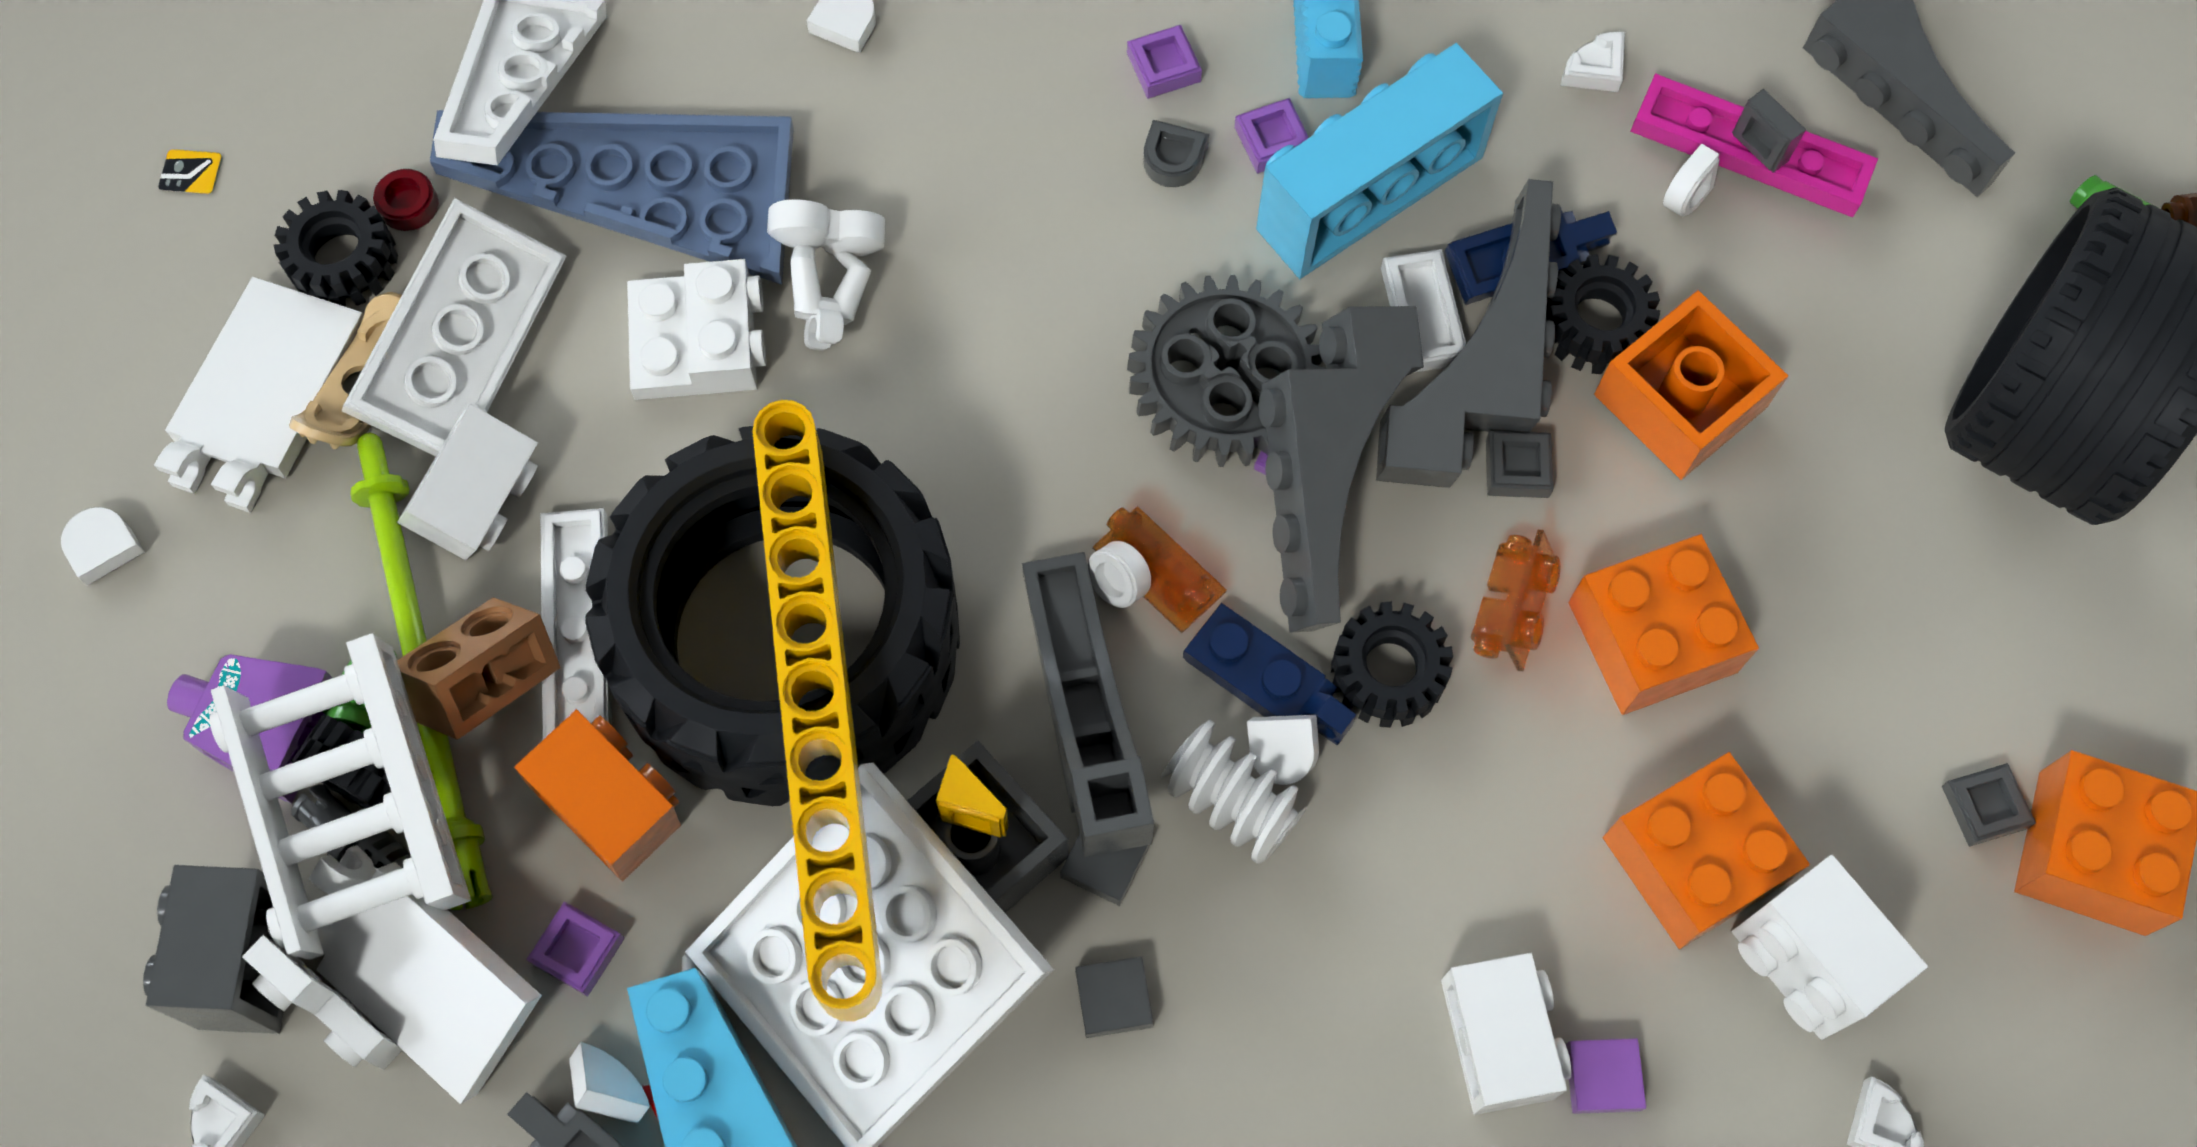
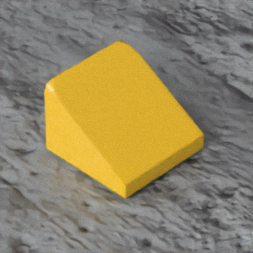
M951 754L936 798L942 821L1000 838L1006 836L1008 830L1007 809L957 756Z

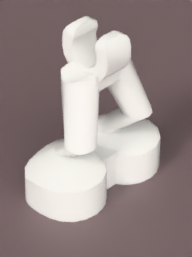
M791 199L779 201L769 207L767 233L781 244L794 249L791 257L794 314L796 318L806 320L804 330L805 346L814 350H827L831 344L833 345L841 341L843 325L854 321L856 311L872 271L857 257L866 256L884 248L885 218L877 213L864 210H832L821 203L809 200ZM820 247L834 255L847 269L833 298L821 296L815 264V250Z

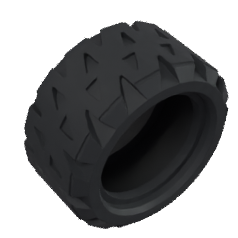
M744 426L739 428L741 441L734 442L712 435L668 456L665 459L670 471L665 476H643L614 509L610 518L616 528L615 532L598 540L594 548L586 581V592L592 601V608L586 614V627L595 662L604 675L613 696L639 737L656 752L665 766L703 790H722L729 800L773 807L782 806L790 801L780 700L752 701L716 692L699 683L680 667L677 650L681 616L691 593L710 569L731 553L753 543L764 541L753 426ZM818 428L817 434L823 453L833 545L849 552L863 562L873 572L885 590L883 610L877 629L863 653L847 669L858 767L861 764L874 763L884 774L916 747L922 738L929 717L932 719L938 717L954 681L956 650L960 647V634L951 558L938 519L932 517L921 491L894 463L885 460L881 464L871 450L861 442ZM787 435L776 441L773 447L789 449L799 444L803 438L798 435ZM802 496L789 498L782 503L779 510L791 513L800 511L809 504L810 499ZM818 688L803 695L798 707L805 711L823 709L830 703L834 694L827 689ZM827 755L815 758L808 765L805 776L819 781L829 779L839 770L841 760Z

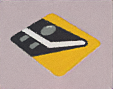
M169 150L158 188L164 191L210 194L213 191L221 154Z

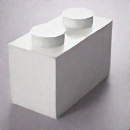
M469 404L458 418L397 523L464 560H467L478 547L489 551L507 522L508 518L500 515L498 512L508 494L511 493L519 498L538 465L529 461L538 442L474 405Z
M1532 953L1452 967L1443 977L1441 983L1473 1115L1554 1100L1567 1091L1565 1080L1571 1078L1570 1057L1561 1037H1553L1547 1011H1552L1554 1007L1552 988L1544 970L1536 971Z

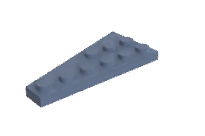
M437 110L430 163L436 174L709 262L745 259L750 275H760L762 279L782 285L785 245L771 237L767 233L769 207L776 202L789 200L794 135L791 117L536 112L498 165L436 157L434 136L444 111Z

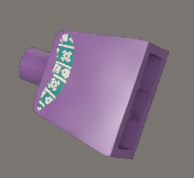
M229 654L220 659L209 682L187 674L179 676L172 684L168 693L167 707L172 712L190 717L183 733L185 741L208 758L234 772L229 753H225L220 749L210 727V714L217 712L211 694L212 689L225 685L248 697L252 707L332 679L333 677L327 671L319 668ZM322 711L259 733L270 771L292 763L291 760L322 715H325ZM298 791L279 798L293 803Z

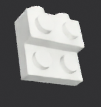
M745 259L684 264V276L627 281L630 390L634 400L757 390L756 367L766 366V347L763 330H754L753 313L763 312L764 310L763 291L760 275L750 276Z

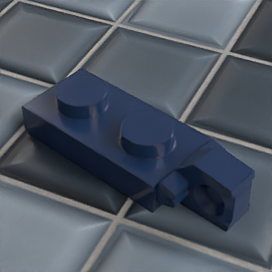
M1561 209L1558 236L1555 241H1550L1549 262L1557 263L1558 275L1561 271L1566 272L1568 265L1577 259L1583 266L1587 256H1590V251L1610 244L1609 240L1618 233L1610 212L1607 211L1576 221L1573 211L1562 212ZM1512 223L1453 241L1447 245L1445 254L1465 305L1493 296L1500 280L1510 243Z
M1222 602L1183 652V658L1186 662L1264 717L1316 715L1318 733L1335 745L1341 742L1353 726L1356 714L1333 697L1337 687L1328 679H1325L1326 675Z

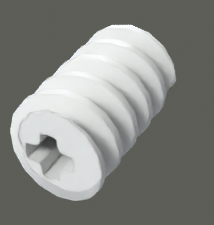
M1208 720L1184 741L1173 755L1161 776L1164 778L1172 773L1168 785V793L1173 797H1180L1193 789L1188 806L1189 810L1194 814H1199L1214 805L1209 820L1210 827L1214 830H1221L1235 821L1230 841L1234 846L1240 847L1256 838L1251 857L1254 862L1262 863L1281 845L1303 816L1308 806L1298 812L1293 809L1299 789L1294 784L1278 795L1272 792L1278 773L1273 768L1256 779L1251 776L1257 757L1253 752H1250L1236 762L1232 761L1230 756L1236 741L1232 736H1229L1215 746L1209 743L1215 723L1212 720Z

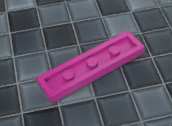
M1654 75L1630 132L1692 155L1703 144L1719 154L1718 166L1852 218L1861 206L1878 158L1805 131L1789 162L1773 173L1732 133L1745 107L1661 75Z

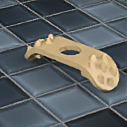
M394 292L379 294L367 304L355 338L313 401L310 400L303 412L291 417L289 427L298 432L301 437H307L310 443L315 444L319 440L329 443L331 448L336 450L340 446L356 444L359 437L370 429L371 425L342 412L343 405L349 396L344 391L343 385L348 376L362 371L402 294Z

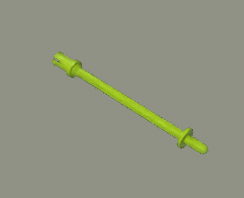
M369 432L360 436L357 441V450L364 480L357 482L351 487L350 495L354 503L360 507L371 509L402 656L427 641L402 527L397 523L399 514L396 503L403 500L409 494L410 488L407 480L403 479L400 475L389 473L383 442L378 435ZM417 723L471 901L465 903L466 909L481 906L493 898L492 891L488 886L480 845L485 841L483 827L480 824H475L465 815L448 736ZM463 905L450 908V910H461Z

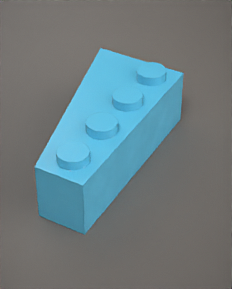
M697 968L627 988L665 1147H798L708 979Z

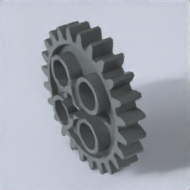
M1209 275L1205 276L1202 292L1196 293L1187 282L1181 283L1179 302L1166 294H1162L1158 307L1159 313L1149 310L1145 311L1142 323L1144 330H1135L1133 333L1131 348L1135 352L1129 353L1127 371L1134 373V375L1130 377L1128 390L1129 394L1143 395L1138 399L1136 410L1138 416H1148L1156 413L1152 420L1150 431L1153 436L1167 430L1173 432L1170 450L1174 452L1186 442L1194 445L1193 461L1199 462L1207 449L1215 451L1219 467H1224L1229 452H1237L1244 466L1250 465L1254 448L1258 447L1260 451L1269 455L1267 430L1260 421L1258 406L1253 401L1259 404V398L1262 393L1261 384L1270 379L1262 376L1258 369L1269 367L1276 369L1280 373L1288 369H1326L1318 366L1323 362L1320 356L1319 345H1310L1314 341L1318 327L1316 324L1298 327L1303 307L1297 305L1286 311L1280 308L1284 293L1282 290L1279 289L1268 299L1261 297V281L1256 279L1247 292L1239 290L1236 275H1230L1226 289H1217L1214 280ZM1220 326L1235 327L1241 332V335L1226 336L1220 333L1217 328ZM1191 333H1196V334H1198L1202 339H1200L1199 337H1197V336H1195V335H1191ZM1182 360L1196 366L1197 370L1181 372L1173 368L1171 363ZM1216 403L1230 404L1239 413L1233 416L1221 415L1214 411L1212 406Z

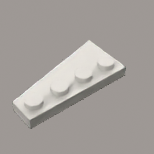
M484 0L434 136L436 157L498 165L606 19V0Z

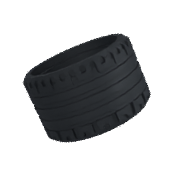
M2117 187L2091 195L2073 214L2041 257L1976 360L1952 406L1945 424V434L1949 448L1973 462L1980 461L1982 467L1999 476H2008L2012 483L2029 492L2036 491L2045 501L2058 508L2065 507L2068 513L2091 525L2118 520L2134 509L2161 481L2197 434V227L2183 220L2176 221L2171 218L2170 213L2152 204L2144 205L2141 199Z

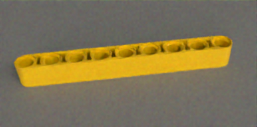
M778 400L769 403L759 411L754 420L753 440L807 973L812 993L825 1012L839 1021L854 1022L867 1017L876 1009L882 997L883 982L823 453L811 412L804 405L796 401ZM787 435H798L803 438L799 444L789 449L773 447L776 441ZM802 496L810 499L809 504L800 511L791 513L779 510L782 503L789 498ZM811 559L818 562L815 570L809 575L791 577L785 574L788 567L795 561ZM818 623L826 627L823 635L814 642L806 644L792 640L793 634L802 625ZM816 688L827 689L834 694L830 703L823 709L805 711L798 707L802 696L810 690ZM827 755L841 760L839 770L829 779L819 781L805 776L808 765L815 758ZM840 824L849 829V836L846 842L836 850L830 852L820 851L812 846L814 836L823 826ZM848 894L856 898L857 908L853 916L846 922L828 924L820 919V909L831 896ZM856 966L865 971V983L862 989L854 996L842 999L828 994V981L838 968Z

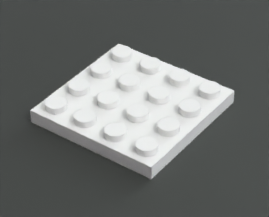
M874 763L861 764L858 767L883 982L882 997L876 1009L867 1017L854 1022L839 1021L825 1012L812 993L807 973L794 836L685 951L845 1147H878L1054 970ZM840 824L823 826L814 836L812 846L820 851L830 852L836 850L846 842L849 836V829ZM848 894L831 896L820 909V919L828 924L846 922L853 916L857 908L856 898ZM856 966L838 968L828 981V994L842 999L854 996L862 989L865 983V971Z

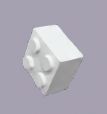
M1832 854L1731 931L1740 942L1738 949L1745 962L1757 974L1764 977L1768 976L1786 997L1783 1003L1792 1019L1808 1032L1814 1031L1820 1040L1865 1018L1928 968L1927 964Z

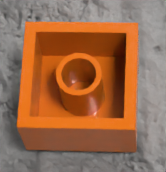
M1697 290L1610 361L1594 395L1682 480L1767 409L1789 375Z
M1702 534L1584 575L1568 602L1622 715L1737 674L1759 649Z
M576 709L517 763L514 768L529 788L623 882L681 826L674 809L680 802L673 795L676 793L673 787L649 763H646L638 771L629 762L633 755L626 748L628 743L609 722L599 715L590 723Z
M2073 750L2040 771L2031 809L2036 823L2027 829L2014 892L2144 936L2181 920L2197 840V791Z
M1730 751L1621 816L1602 837L1679 950L1782 887L1810 866L1808 860Z

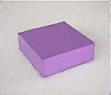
M1181 25L1127 41V55L1147 99L1201 82L1202 69Z
M1290 98L1235 117L1234 127L1257 174L1264 172L1266 163L1278 150L1287 145L1296 147L1309 138Z
M564 901L526 960L588 997L625 938L619 932Z
M1638 1038L1569 1041L1565 1044L1571 1063L1569 1087L1572 1114L1641 1112L1646 1109Z

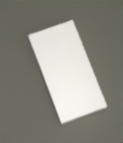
M454 198L347 397L342 412L433 456H437L458 418L469 404L486 413L488 412L566 255Z

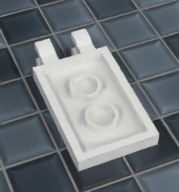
M252 277L165 429L175 442H171L163 449L154 466L158 471L170 474L168 482L171 486L195 494L211 457L224 461L226 463L220 468L211 485L215 490L227 494L224 501L229 506L251 513L268 474L270 473L285 479L288 476L307 440V437H301L298 432L289 427L291 417L303 412L310 400L313 401L355 338L364 314L345 306Z
M356 845L347 849L340 862L331 855L320 858L308 879L326 894H332L401 869V867L396 862L376 869L369 856ZM411 894L316 929L323 954H325L316 970L460 1104L478 1095L542 996L449 910H442L427 905L424 897L417 899Z

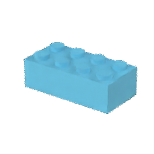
M1457 43L1438 55L1429 53L1423 56L1411 67L1406 76L1390 86L1387 83H1383L1375 87L1366 95L1361 105L1344 116L1335 114L1329 117L1316 129L1313 136L1296 147L1287 145L1281 148L1268 160L1264 170L1256 230L1299 279L1303 278L1482 159L1503 92Z

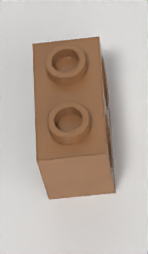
M494 597L397 660L415 721L456 740L561 668L540 614Z

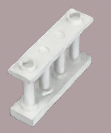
M374 633L346 642L352 664L345 666V674L251 707L248 697L225 685L211 690L217 712L210 714V727L220 749L225 753H229L273 908L268 909L266 912L267 925L275 944L280 949L285 948L287 955L311 960L324 955L316 929L411 894L417 899L424 897L427 905L442 910L471 901L393 647ZM355 700L358 705L365 703L372 728L364 730V738L272 771L269 770L259 733ZM374 764L378 769L384 767L391 789L390 793L384 794V802L289 836L279 804V797ZM392 828L398 834L404 832L411 857L403 861V868L308 902L297 865L298 862Z

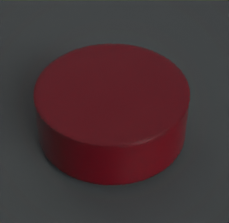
M399 169L385 175L376 185L373 194L374 205L384 222L391 228L400 231H412L425 226L434 218L438 210V196L430 180L423 173L413 169Z

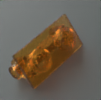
M1138 506L1131 512L1124 507L1118 509L1106 524L1111 530L1093 546L1095 552L1112 541H1123L1133 546L1145 559L1151 574L1150 589L1143 597L1181 633L1188 629L1227 592V589Z
M1537 530L1533 546L1531 540L1521 535H1509L1506 543L1499 544L1487 587L1489 591L1507 593L1508 595L1506 600L1483 596L1470 636L1475 642L1473 651L1476 654L1485 658L1495 659L1498 658L1500 651L1508 652L1517 671H1524L1529 651L1536 650L1540 645L1544 629V618L1541 610L1546 594L1554 593L1560 577V559L1554 555L1544 530Z

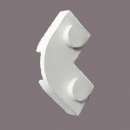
M262 935L242 956L260 973L252 982V985L283 1011L294 1003L318 1017L332 1030L324 1039V1042L353 1067H356L363 1059L385 1070L402 1051L337 989L332 990L329 986L320 982L321 979L304 965L305 963L299 957L287 955L285 948L280 949L274 941Z

